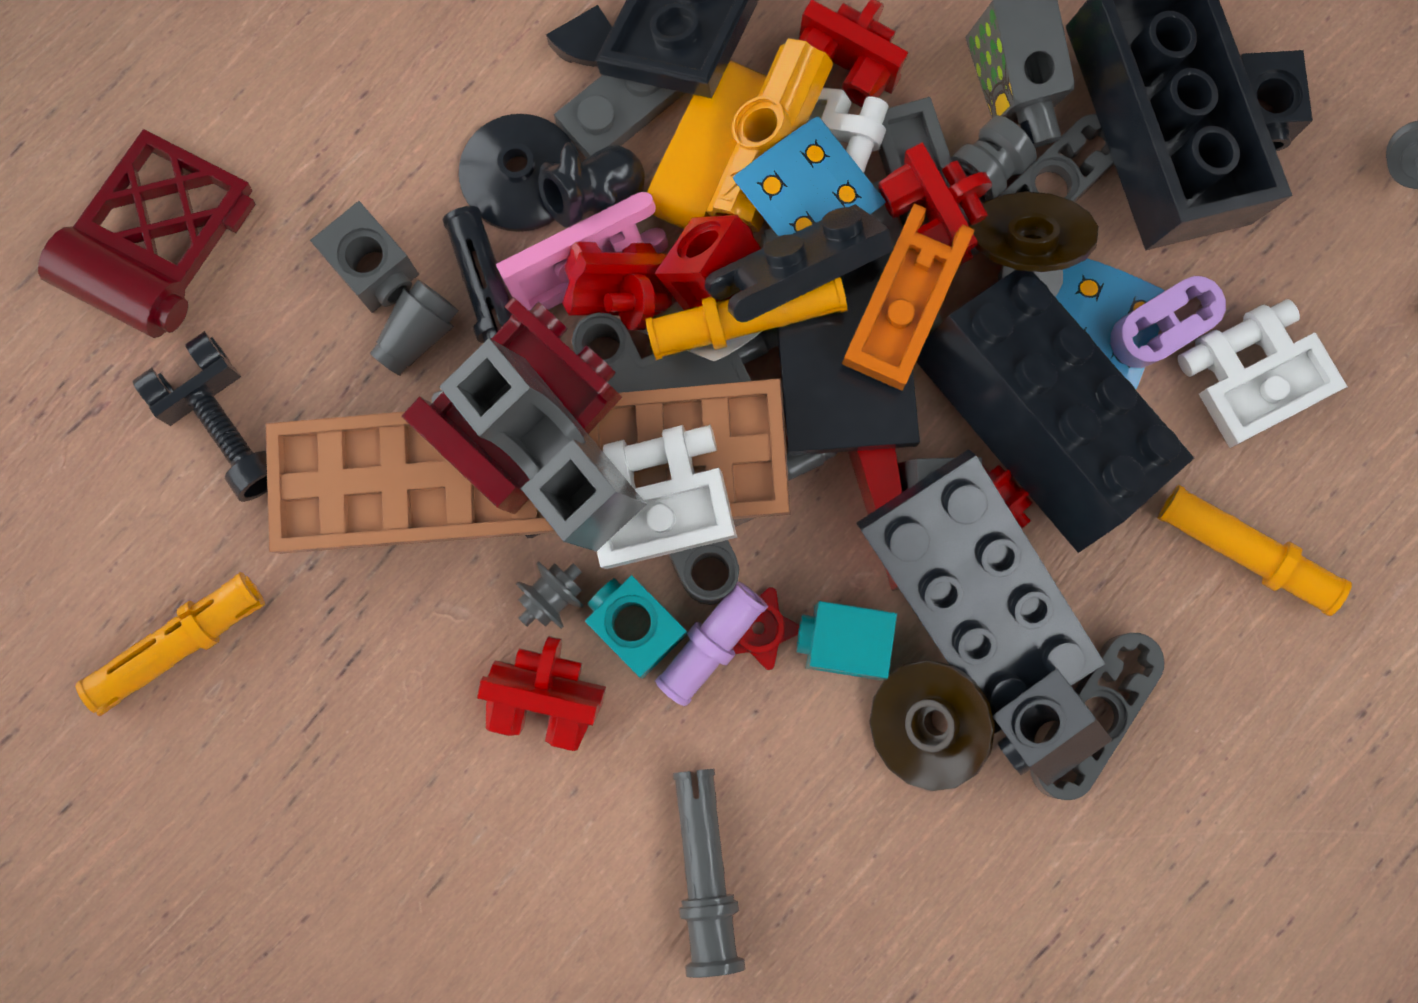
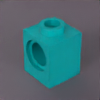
M632 575L622 585L616 578H613L587 604L594 612L585 622L641 679L650 673L688 635L687 631ZM631 606L645 609L651 618V626L648 633L637 641H625L618 637L615 630V620L618 614L623 609Z
M819 601L814 606L813 616L804 614L801 616L796 653L807 654L805 669L879 681L888 679L897 613Z

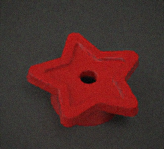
M769 587L759 596L768 605V608L761 612L732 648L735 654L751 653L766 670L774 668L779 644L797 636L799 631V624L781 615L777 591L775 588ZM760 622L764 625L765 630L762 634H755L753 632L752 626L755 623Z

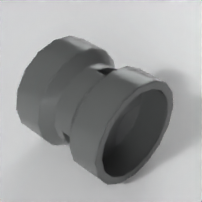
M999 115L990 119L980 129L979 139L974 144L963 145L951 156L952 162L958 161L967 177L979 172L987 173L992 182V187L979 198L982 203L999 197L1007 187V180L1012 175L1023 174L1037 158L1036 149L1027 134L1015 122Z

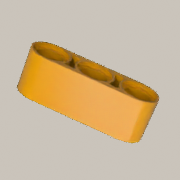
M730 60L712 98L693 95L647 193L652 195L656 206L655 212L652 214L653 216L682 229H685L693 217L710 216L706 212L737 144L732 135L731 126L733 118L742 105L758 97L766 75Z

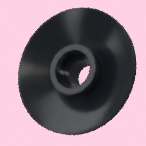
M510 114L486 123L469 139L460 158L459 182L468 205L476 206L480 209L482 220L494 227L507 231H531L552 223L555 219L546 209L540 195L539 169L545 161L553 164L561 163V151L564 145L571 142V140L557 125L535 115ZM514 157H524L528 160L526 167L518 172L509 171L506 168V164Z

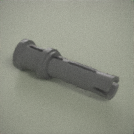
M715 769L697 770L698 799H695L693 796L691 772L673 773V780H675L688 891V899L681 901L682 907L679 908V915L681 919L687 921L691 962L685 966L686 977L689 978L729 975L746 969L745 960L737 956L733 915L739 911L738 901L734 900V894H726L714 782Z

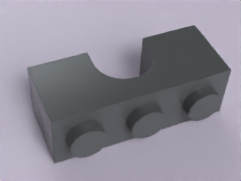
M488 338L439 386L477 435L500 447L525 472L530 480L521 488L563 542L597 552L647 505L529 362L519 354Z

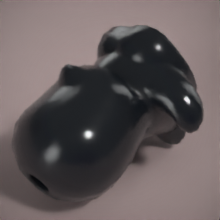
M568 142L561 151V163L553 164L545 161L541 165L538 174L542 201L550 215L565 228L575 225L582 219L583 214L588 211L597 214L637 193L643 192L645 172L640 160L631 150L619 145L603 148L581 162L577 148L573 143Z

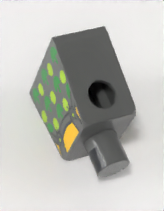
M992 0L965 37L991 118L999 115L1011 121L1018 120L1019 127L1031 139L1035 148L1053 143L1062 138L1054 107L1074 90L1075 82L1058 0Z

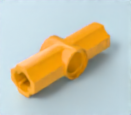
M789 38L785 44L780 45L758 97L742 105L733 118L731 126L732 135L737 144L706 212L710 216L738 215L741 221L747 224L753 233L760 231L765 219L736 184L733 177L775 144L808 122L833 66V62L826 52L814 48L806 41Z

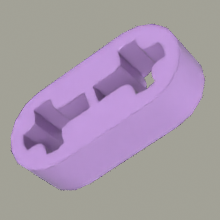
M1202 276L1184 279L1123 316L1114 325L1111 332V347L1114 355L1123 364L1134 368L1149 366L1171 355L1214 328L1222 320L1226 311V299L1222 289L1214 281ZM1197 297L1202 304V308L1196 314L1179 321L1174 311L1187 304L1189 300ZM1157 323L1162 333L1149 340L1147 345L1138 348L1134 344L1132 337L1136 336L1139 330Z

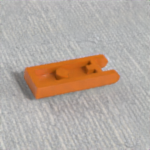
M915 203L842 362L843 365L901 391L909 379L975 230L962 224L954 236L952 247L920 234L916 231L924 221L926 208Z

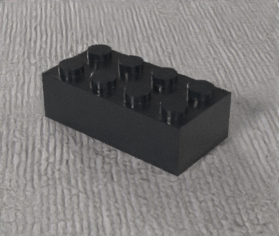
M1087 0L1065 28L1145 251L1252 225L1293 196L1219 0Z
M1014 270L948 315L926 339L916 362L1006 469L1010 471L1022 488L1029 493V496L1077 553L1125 522L1194 459L1193 455L1180 442L1176 434L1167 427L1135 390L1131 382L1122 375L1096 345L1090 335L1077 323L1051 293L1047 285L1034 272Z

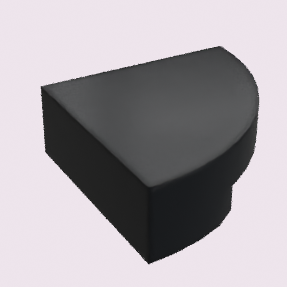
M596 5L546 34L549 46L563 60L569 63L575 62L585 66L598 67L595 59L612 26L600 7Z

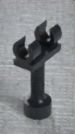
M204 331L185 344L192 358L203 370L175 390L161 373L157 375L152 367L132 382L137 392L149 405L153 415L169 426L191 411H194L225 458L231 463V468L225 475L226 482L239 501H250L268 492L266 451L255 453L251 451L246 441H244L237 428L214 397L241 376L235 367L232 366L213 337L209 338Z

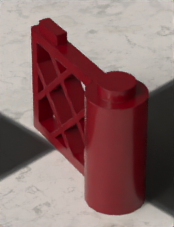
M143 129L74 226L63 227L55 232L47 241L38 262V274L41 280L152 338L160 337L166 332H174L182 324L188 312L185 289L226 229L237 233L255 207L254 200L249 197L252 189L249 182ZM152 153L171 162L175 178L141 186L138 172ZM183 169L191 172V174L184 175ZM215 184L228 191L218 207L193 213L188 190ZM179 192L184 216L150 224L145 201ZM135 203L140 227L113 233L100 226L113 208ZM199 227H203L202 230H201L200 233H199V232H198V228H199ZM188 230L191 246L178 265L158 256L155 238ZM144 241L146 249L138 246L135 243Z

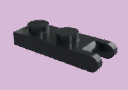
M856 204L850 207L838 208L828 212L821 221L796 233L773 238L764 248L712 272L705 280V289L716 300H724L732 296L728 302L729 313L739 322H748L892 252L890 231L887 226Z

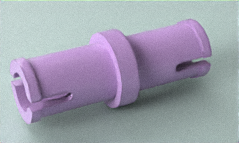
M737 581L733 590L723 598L704 623L695 622L687 633L690 640L666 670L655 679L657 686L676 703L682 706L688 705L693 695L718 665H728L733 659L735 652L732 648L761 612L768 608V605L749 587Z

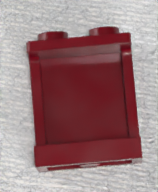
M512 297L504 306L512 315L491 339L524 357L589 434L622 398L607 383L616 372L587 345L577 355L559 338L568 328L539 301L529 311L516 298ZM444 392L433 403L419 396L401 416L497 508L516 514L529 500L521 489L530 480L525 472L500 447L491 441L479 437Z

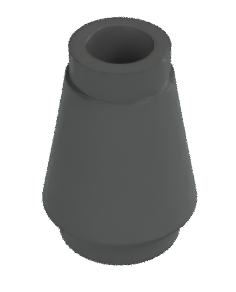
M417 280L410 291L403 288L376 341L377 344L370 354L386 368L401 376L407 367H410L454 327L450 321L459 310L428 285Z

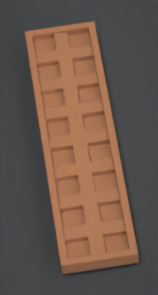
M780 379L619 393L622 398L589 433V436L603 451V445L625 440L628 446L663 437L662 430L680 425L684 426L685 431L711 425L717 451L692 457L694 473L716 468L722 471L733 519L791 515L782 383ZM405 411L265 424L269 552L285 554L556 532L530 499L516 514L497 508L401 417ZM668 463L634 471L636 488L672 480Z

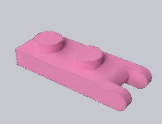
M640 192L495 265L511 297L516 298L529 311L538 301L549 310L564 300L569 284L564 268L571 246L575 242H596L602 252L622 253V250L631 243H651L655 251L661 253L668 247V240L664 230L661 228H652L639 234L636 223L650 217L656 209L652 195L647 192Z

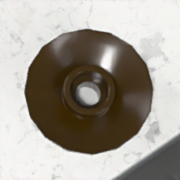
M1028 191L1003 194L983 203L982 205L988 216L970 227L975 229L973 234L978 241L975 246L976 249L991 261L1015 270L1041 273L1067 269L1085 261L1097 246L1099 228L1091 213L1074 201L1054 194Z
M933 660L905 664L882 682L873 697L869 724L874 747L887 768L909 785L929 791L957 788L976 776L991 755L995 726L990 703L975 680L953 665ZM934 710L942 712L948 723L946 732H941L934 727L932 723Z

